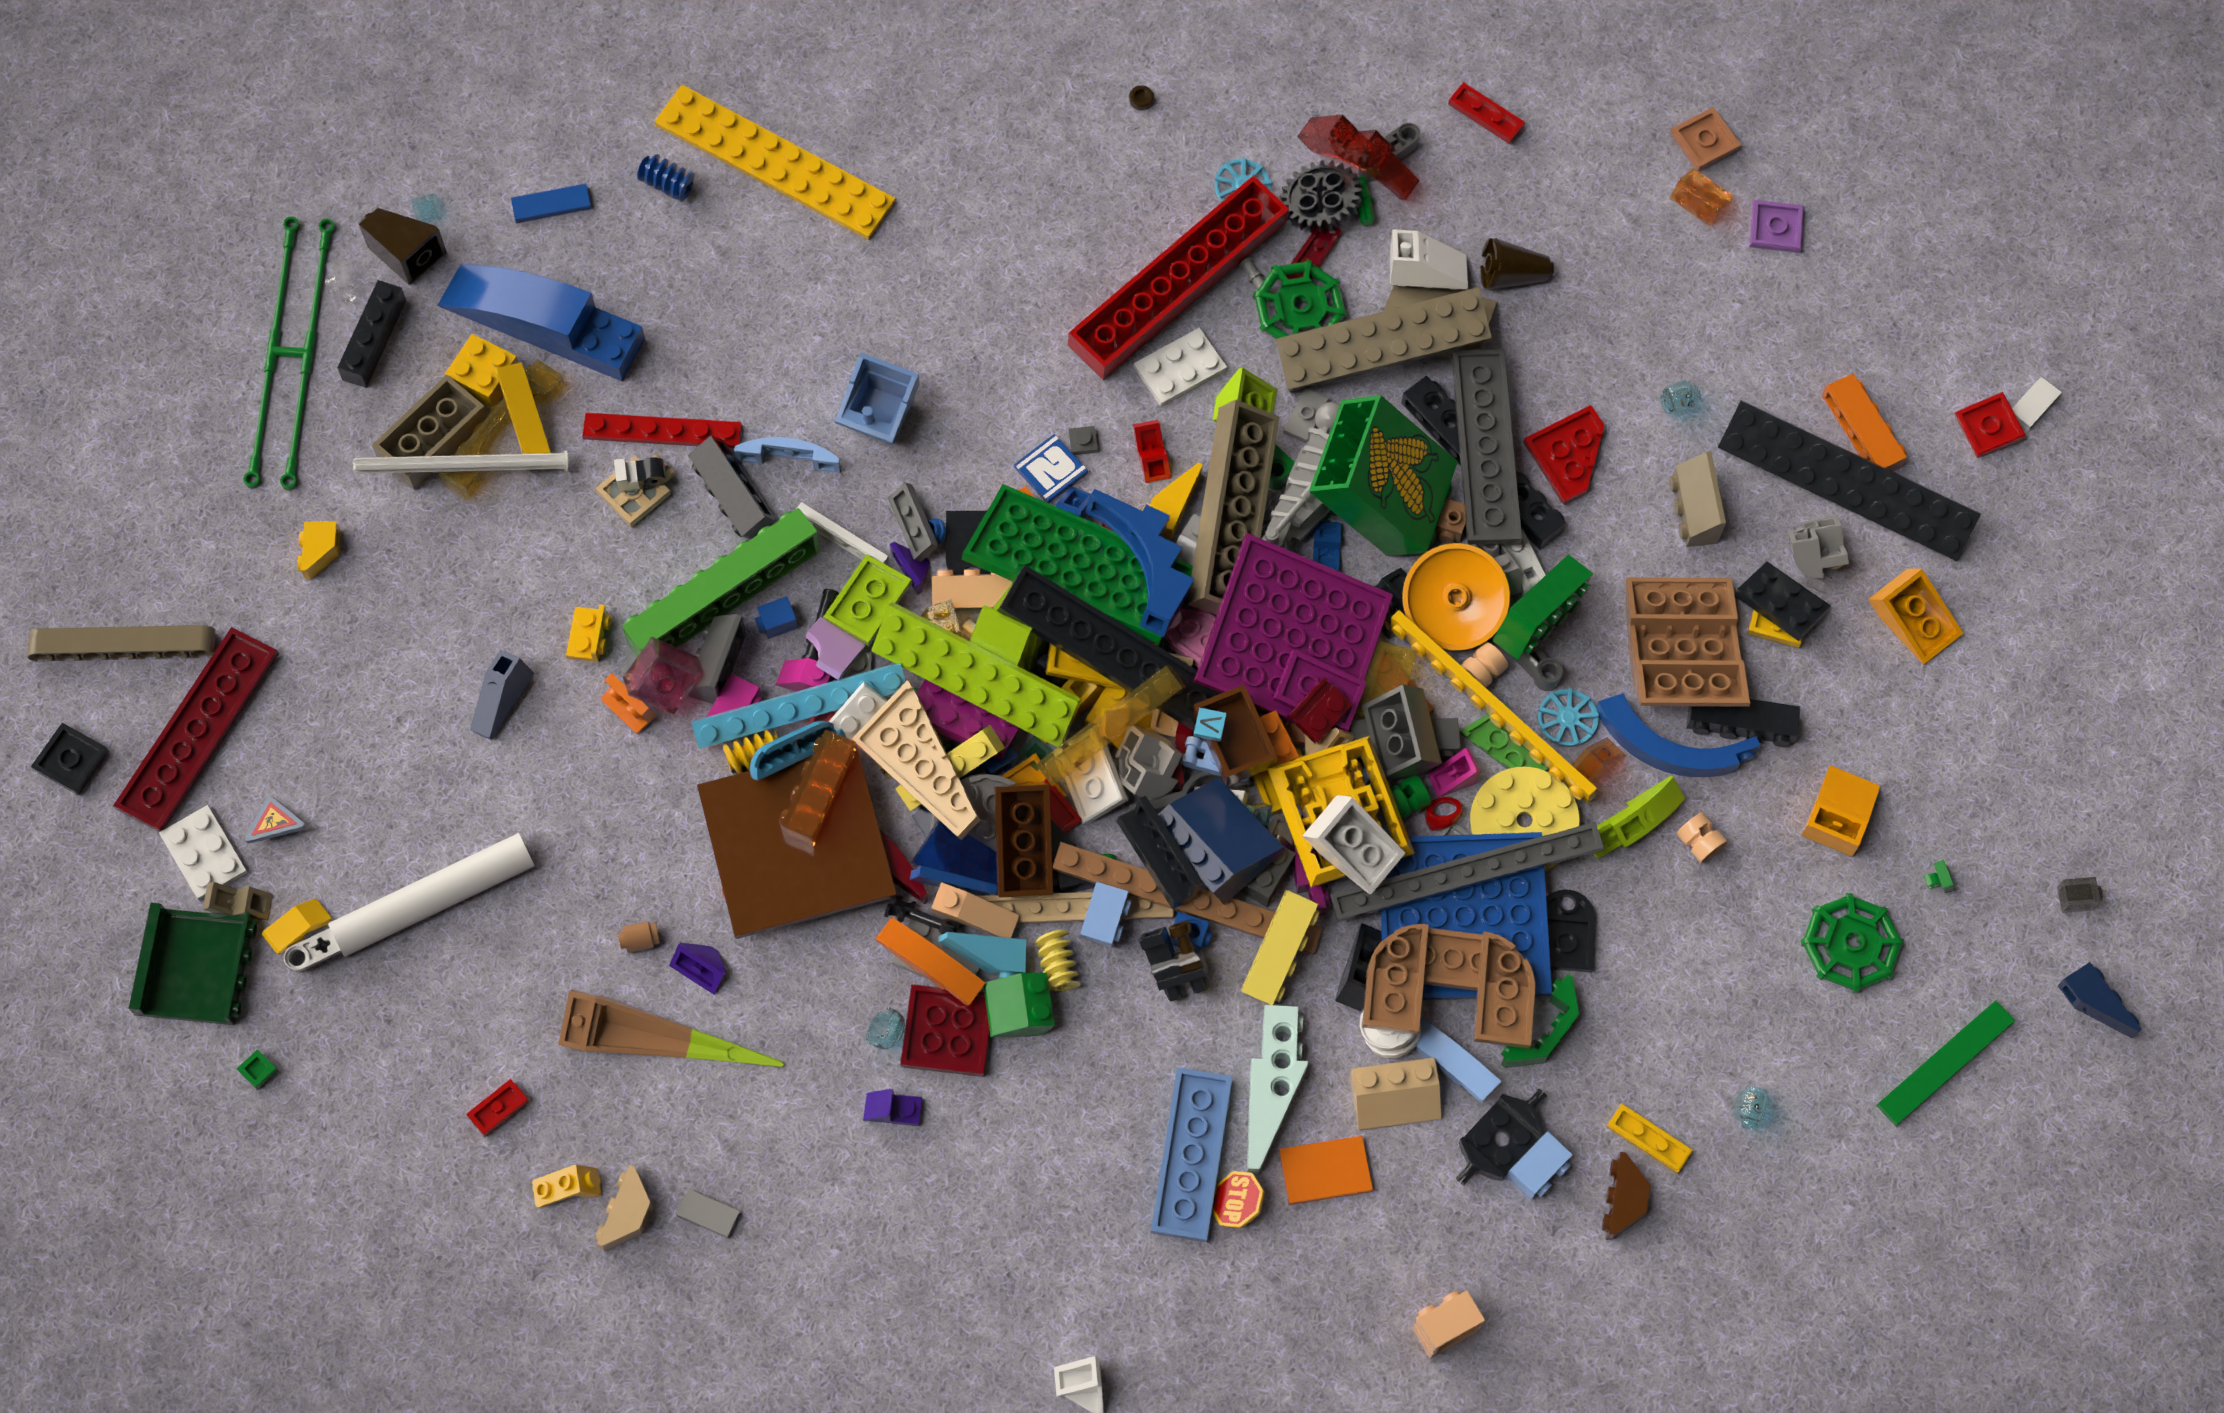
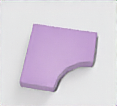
M822 617L815 622L806 635V638L814 644L818 651L819 659L816 667L837 680L841 678L865 647L864 643Z

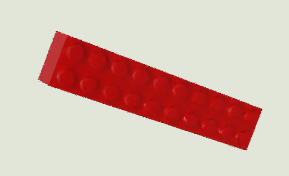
M1253 175L1068 333L1067 346L1104 380L1286 224L1289 208Z

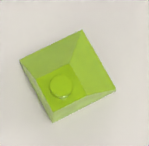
M1239 368L1217 395L1212 420L1217 422L1219 407L1234 400L1273 414L1277 389L1245 368Z

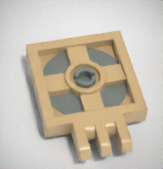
M656 454V455L653 456V457L661 458L658 454ZM634 456L629 461H637L639 459ZM664 461L666 482H668L675 475V471L672 468L667 470L669 465ZM615 473L595 488L596 493L630 527L634 526L671 495L670 490L664 484L647 489L619 492Z

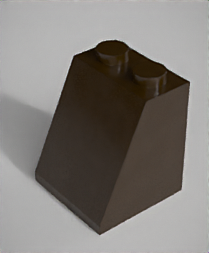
M381 208L366 214L359 223L367 248L408 285L413 283L447 253L440 230L435 225Z

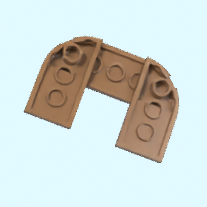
M1414 924L1395 930L1393 934L1382 940L1375 949L1366 972L1367 980L1362 1028L1418 1034L1423 984L1478 991L1473 1042L1530 1048L1535 980L1527 958H1523L1512 942L1489 932H1483L1481 935L1428 928L1429 924Z

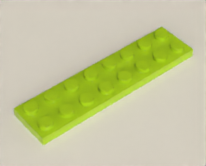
M894 602L890 603L887 607L871 650L895 664L901 663L903 668L1058 748L1063 746L1082 700Z

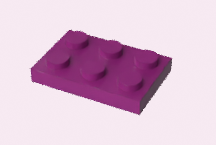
M1295 649L1292 650L1272 700L1294 709L1323 677H1326L1327 681L1332 686L1334 685L1353 704L1332 726L1333 728L1348 731L1367 682Z

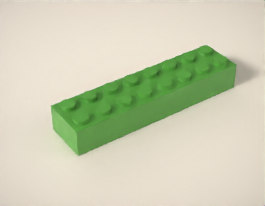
M799 508L793 512H786L777 523L771 527L766 526L762 528L756 537L750 541L741 542L735 551L727 556L719 557L711 567L698 571L690 581L684 585H677L663 599L653 601L647 607V610L639 615L635 614L629 617L622 626L629 648L645 669H647L705 630L707 624L711 625L715 616L729 614L821 552L817 530Z

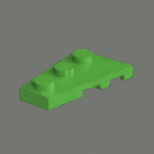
M1488 713L1460 731V735L1507 769L1533 767L1546 772L1550 770L1543 763H1536L1530 757V751L1523 745H1516L1509 737L1510 733L1503 727L1498 728L1489 719L1490 715Z

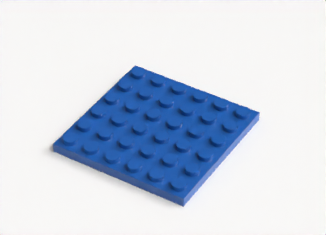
M1542 832L1409 837L1414 854L1401 858L1384 879L1542 836ZM1544 866L1380 911L1382 940L1393 934L1395 930L1414 924H1429L1428 928L1481 935L1483 932H1489L1499 935L1512 942L1523 958H1527L1534 975L1535 996L1552 995ZM1423 984L1422 1000L1477 998L1478 991Z

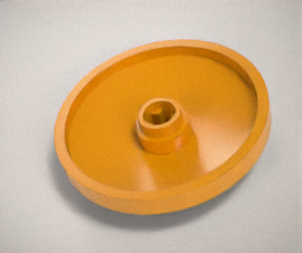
M1451 543L1429 550L1413 564L1403 586V608L1406 617L1437 645L1447 650H1466L1489 640L1499 630L1508 614L1510 606V587L1502 567L1490 554L1468 544Z

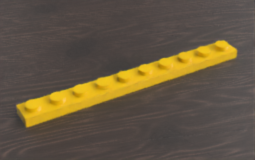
M1400 610L1391 617L1392 631L1399 639L1403 640L1405 638L1419 657L1422 658L1424 656L1431 662L1430 665L1439 675H1446L1451 680L1450 684L1455 690L1467 694L1475 708L1480 711L1483 709L1490 715L1489 719L1498 728L1503 727L1510 733L1509 737L1516 745H1523L1529 750L1530 757L1536 763H1543L1549 768L1550 775L1556 781H1563L1570 787L1569 791L1576 799H1583L1588 804L1595 797L1597 788Z

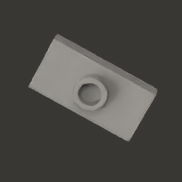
M1305 388L1283 433L1307 444L1308 431L1310 427L1315 428L1316 411L1321 405L1328 403L1329 398Z

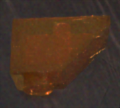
M1606 737L1585 748L1573 762L1572 766L1595 785L1623 760L1626 755Z

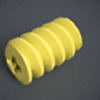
M1067 930L1051 931L1036 940V946L1040 948L1038 956L1042 959L1040 965L1045 969L1043 973H1047L1049 990L1068 991L1080 986L1079 981L1071 980L1078 976V972L1069 970V968L1076 965V961L1067 960L1068 957L1074 954L1073 950H1065V947L1071 945V940L1062 938L1069 934Z

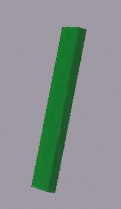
M1995 1000L1876 1105L1877 1108L1894 1126H1897L2007 1029L2015 1019Z

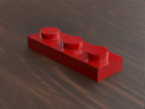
M1465 82L1460 85L1448 102V105L1508 144L1515 139L1525 125V121Z

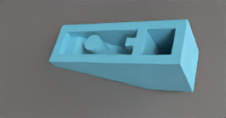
M947 932L939 936V943L991 975H999V979L1025 973V939Z

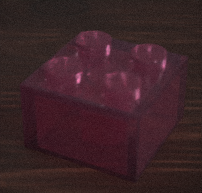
M651 637L624 675L623 680L629 696L674 715L703 673L697 656Z

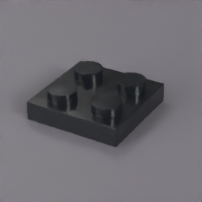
M61 723L30 767L35 772L79 795L109 753V750L102 744Z

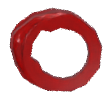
M1452 797L1434 799L1426 809V825L1432 831L1448 828L1455 824L1462 816L1463 807L1459 800ZM1443 803H1449L1456 807V811L1450 815L1438 816L1434 813L1435 808Z

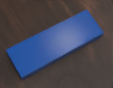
M586 184L511 198L516 223L591 209Z
M920 866L913 869L910 875V880L937 887H940L942 882L975 896L996 895L997 885L995 883Z

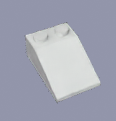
M1337 795L1303 835L1320 855L1368 894L1373 893L1405 854L1353 797Z

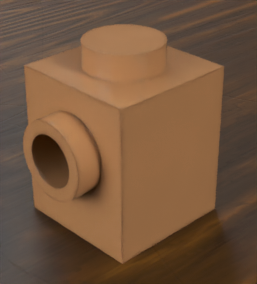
M1446 498L1436 525V536L1444 543H1459L1466 526L1464 504Z

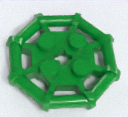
M1312 260L1282 266L1275 264L1271 267L1270 273L1259 289L1253 292V299L1256 302L1261 324L1259 329L1277 339L1289 336L1274 325L1278 322H1281L1285 328L1291 329L1292 335L1302 330L1321 328L1319 323L1325 314L1333 316L1327 326L1342 322L1343 319L1347 318L1348 312L1345 310L1340 289L1341 281L1312 264ZM1303 273L1302 278L1288 280V278L1285 276ZM1309 274L1325 285L1321 287L1313 284L1312 280L1309 279ZM1279 280L1282 284L1280 290L1276 294L1268 293L1275 282ZM1331 291L1334 307L1327 304L1325 293ZM1297 299L1307 303L1303 310H1299V308L1294 306ZM1266 301L1273 302L1276 315L1272 318H1269Z
M1846 893V896L1822 906L1816 905L1812 909L1813 914L1805 936L1801 939V946L1805 948L1817 972L1816 977L1820 980L1823 978L1852 990V993H1859L1861 989L1883 980H1891L1894 977L1893 970L1901 947H1904V939L1900 938L1887 912L1889 909L1885 906L1880 907L1853 896V893ZM1843 908L1847 909V914L1839 919H1834L1830 915ZM1855 909L1871 914L1874 917L1869 919L1856 914ZM1824 921L1828 925L1825 937H1816L1820 924ZM1880 921L1888 938H1882L1881 934H1878L1876 930V923ZM1855 936L1857 938L1856 942L1860 944V947L1855 946L1851 948L1846 939ZM1816 946H1824L1831 960L1827 965H1825ZM1890 947L1885 962H1881L1878 959L1881 948ZM1837 965L1850 970L1852 978L1832 971L1831 968ZM1871 965L1877 969L1876 972L1860 978L1859 970Z

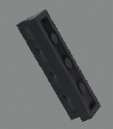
M1146 795L1139 798L1135 809L1118 816L1116 822L1168 904L1174 909L1196 899L1202 882Z

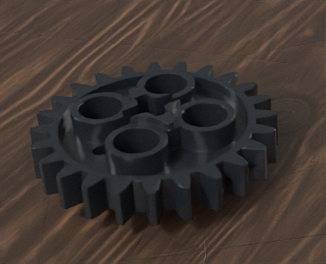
M1321 160L1319 166L1311 162V168L1307 169L1301 166L1302 173L1294 171V179H1286L1287 186L1282 187L1283 194L1280 195V198L1289 208L1287 220L1291 219L1293 226L1299 224L1301 231L1307 226L1310 233L1315 228H1318L1319 232L1322 233L1324 227H1328L1330 231H1333V225L1335 224L1343 227L1342 220L1350 222V214L1357 215L1356 207L1362 206L1361 198H1363L1361 181L1358 179L1357 173H1352L1351 167L1345 169L1342 162L1337 167H1335L1334 160H1331L1329 165H1325L1324 160ZM1321 180H1323L1322 185H1323V189H1324V191L1322 192V196H1321V189H1320V181H1321ZM1321 198H1322V202H1323V212H1322V213H1320V211H1321V206H1320Z

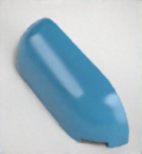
M816 721L760 747L752 757L750 775L753 779L760 780L847 739L846 735L840 728L836 731L831 722Z

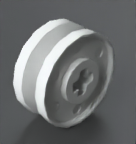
M1363 1013L1361 1014L1360 1029L1366 1044L1374 1054L1383 1058H1398L1407 1055L1416 1047L1421 1038V1024L1418 1034L1362 1028Z

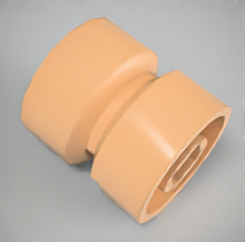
M1487 642L1483 643L1473 654L1474 658L1468 657L1461 664L1485 688L1492 683V678L1500 676L1508 669V662L1503 654L1495 646Z
M1704 812L1694 816L1676 833L1685 846H1692L1691 853L1700 864L1712 858L1728 843L1719 830L1712 829L1713 823Z

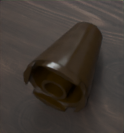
M1489 238L1484 245L1481 257H1486L1485 267L1480 265L1482 286L1486 289L1491 290L1546 282L1553 275L1554 263L1551 262L1549 256L1497 238Z

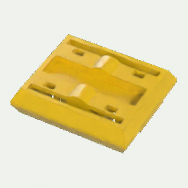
M1370 736L1302 756L1267 769L1310 887L1346 876L1327 859L1324 858L1323 860L1316 850L1322 865V869H1320L1316 856L1311 853L1312 845L1303 837L1306 832L1304 825H1306L1308 830L1337 795L1353 797L1382 828L1380 821L1378 822L1376 817L1379 810L1377 802L1379 801L1392 839L1405 852L1402 858L1414 854ZM1361 756L1371 784L1374 787L1375 796L1371 786L1364 785L1362 773L1357 767L1358 762L1354 759L1355 757ZM1356 770L1354 780H1352L1349 771ZM1287 779H1290L1304 817L1303 819L1300 817L1292 792L1288 790L1289 783ZM1302 786V787H1303V789H1301L1302 795H1301V797H1299V794H1298L1296 788Z

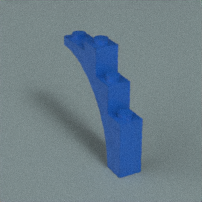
M1094 488L1085 513L1108 526L1133 551L1141 564L1148 592L1147 606L1140 626L1165 637L1189 596L1194 578L1174 569L1182 547L1162 538L1170 515L1147 504L1143 511Z

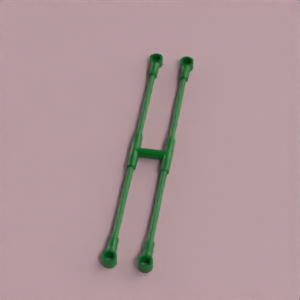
M287 217L283 221V226L286 230L283 245L285 251L273 328L270 330L264 367L265 380L254 451L250 457L249 470L243 477L245 485L250 489L257 488L261 483L259 477L260 449L271 378L275 371L277 357L302 358L300 371L302 377L290 456L287 458L285 474L280 479L283 489L291 491L297 486L295 475L298 461L296 458L308 375L311 374L317 334L315 328L326 255L330 247L331 234L335 232L334 222L328 218L319 222V229L321 231L320 257L309 330L306 332L304 348L278 346L280 338L279 326L290 255L294 247L296 232L300 228V224L295 217ZM289 223H296L294 227H287ZM325 225H331L329 229H323ZM256 477L255 482L248 483L249 478ZM288 479L293 480V482L290 485L284 484L285 481Z

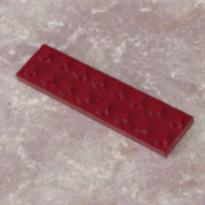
M231 627L113 807L158 832L163 831L279 655L278 651Z

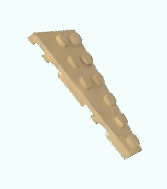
M907 680L852 740L962 840L980 821V818L910 681Z

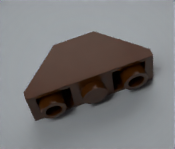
M1620 1152L1617 1160L1612 1159L1609 1176H1613L1614 1181L1613 1187L1608 1186L1605 1201L1610 1204L1609 1214H1604L1602 1221V1231H1606V1240L1614 1239L1640 1221L1647 1213L1650 1184L1626 1152Z

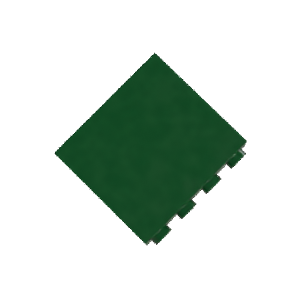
M150 902L128 1009L135 1016L234 1025L235 1018H239L241 1015L242 1003L239 1001L240 991H244L247 984V976L244 974L245 965H249L252 959V949L249 948L250 939L256 936L257 922H254L249 912H245L244 916L173 910L165 909L161 903Z

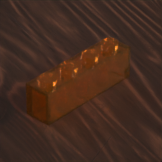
M825 730L822 738L818 737L812 750L814 755L811 762L806 761L801 773L803 779L800 785H795L790 796V800H792L789 809L783 810L779 819L783 835L810 846H814L857 752L856 741Z

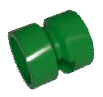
M1412 775L1402 780L1399 787L1397 785L1390 786L1402 820L1411 816L1412 810L1419 812L1431 805L1427 789L1417 775Z

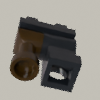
M1189 920L1181 921L1168 927L1171 937L1178 938L1181 952L1175 953L1166 926L1143 933L1138 940L1142 950L1146 953L1153 976L1157 981L1158 990L1164 989L1170 1002L1184 997L1185 993L1181 985L1183 983L1190 982L1194 994L1204 992L1209 988L1207 977L1209 967L1207 962H1205L1204 954L1201 950L1194 948L1188 935L1192 931Z

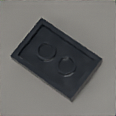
M1768 561L1752 574L1736 590L1734 595L1798 641L1829 612L1831 607L1830 604Z

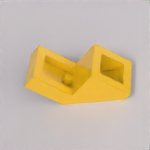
M315 898L294 906L266 928L262 935L278 955L286 952L289 947L303 941L308 932L326 926L332 918Z

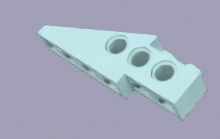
M1264 1006L1262 1059H1252L1250 1066L1247 1173H1253L1254 1175L1259 1174L1307 1069L1308 1061H1297V1059H1302V1043H1297V1032L1302 1033L1303 1016H1298V1007ZM1278 1032H1285L1289 1035L1290 1039L1282 1042L1275 1035ZM1277 1059H1285L1289 1066L1281 1069L1274 1062ZM1284 1086L1287 1088L1288 1094L1279 1096L1274 1092V1088Z

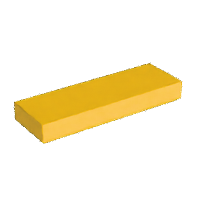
M1621 1103L1606 1128L1676 1174L1679 1173L1693 1151L1623 1103Z

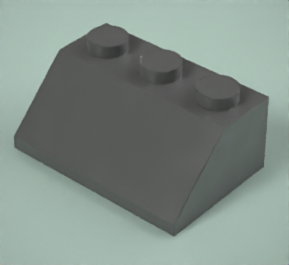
M742 615L715 616L711 625L707 624L705 627L702 649H697L694 657V664L696 665L693 673L689 672L685 680V687L689 697L714 704L730 674H732L746 637Z
M1402 684L1362 705L1369 735L1387 780L1421 774L1442 764L1422 688Z

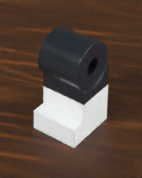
M650 457L644 460L625 462V459L614 460L619 492L647 489L660 486L666 482L664 460L661 458Z

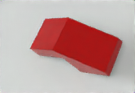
M1159 420L1133 424L1135 444L1145 483L1171 478L1168 455L1163 447Z

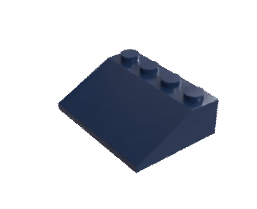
M1220 778L1168 804L1158 814L1197 876L1224 905L1285 850L1249 809L1226 787Z

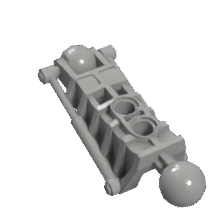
M1328 402L1321 405L1316 411L1315 423L1318 429L1310 427L1308 431V444L1302 447L1288 477L1285 493L1280 496L1279 503L1274 511H1272L1271 522L1261 539L1290 551V546L1294 542H1300L1330 511L1326 505L1309 492L1340 404Z

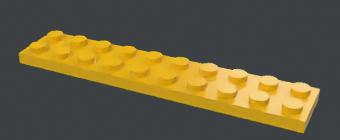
M682 84L654 121L656 127L867 240L871 238L896 202L895 197Z

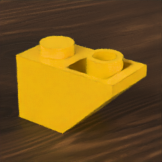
M336 521L304 522V531L299 533L302 556H298L297 567L298 571L302 572L305 580L314 578L339 556L341 530Z

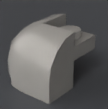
M1838 516L1801 522V528L1795 531L1789 530L1790 550L1797 568L1803 574L1812 578H1823L1822 568L1838 569L1842 565L1849 564L1848 554L1843 543L1842 526Z
M1130 724L1115 758L1119 759L1118 775L1121 783L1135 795L1141 797L1146 795L1147 798L1151 799L1162 797L1170 792L1178 782L1172 774L1183 754L1175 748L1176 745L1163 736Z

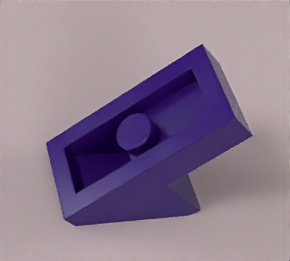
M893 1089L869 1092L866 1094L863 1121L919 1126L922 1097L894 1094Z

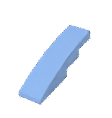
M1420 1017L1422 1027L1421 1038L1414 1049L1425 1059L1435 1057L1437 1070L1440 1069L1458 1087L1462 1085L1482 1104L1500 1085L1501 1080L1455 1041Z

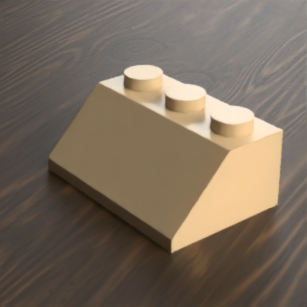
M1435 1057L1351 1069L1349 1078L1358 1131L1442 1119L1440 1086Z

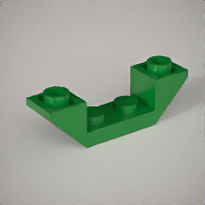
M1567 974L1563 980L1557 978L1552 985V995L1549 999V1002L1563 1011L1565 1015L1561 1012L1557 1015L1551 1024L1554 1027L1553 1031L1549 1036L1544 1033L1535 1047L1532 1045L1530 1048L1506 1046L1501 1053L1504 1057L1501 1065L1504 1068L1545 1063L1579 1016L1573 977L1570 974Z

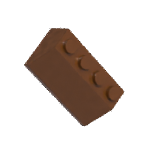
M1040 782L994 787L998 897L1053 895L1050 785Z

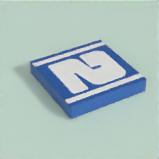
M1055 434L1014 464V468L1047 503H1050L1088 474V470Z

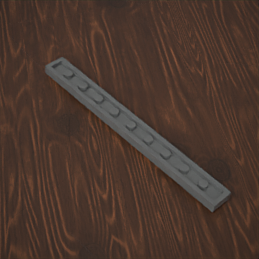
M1596 822L1383 879L1372 894H1368L1358 886L1332 893L1330 898L1337 922L1602 851L1604 847Z

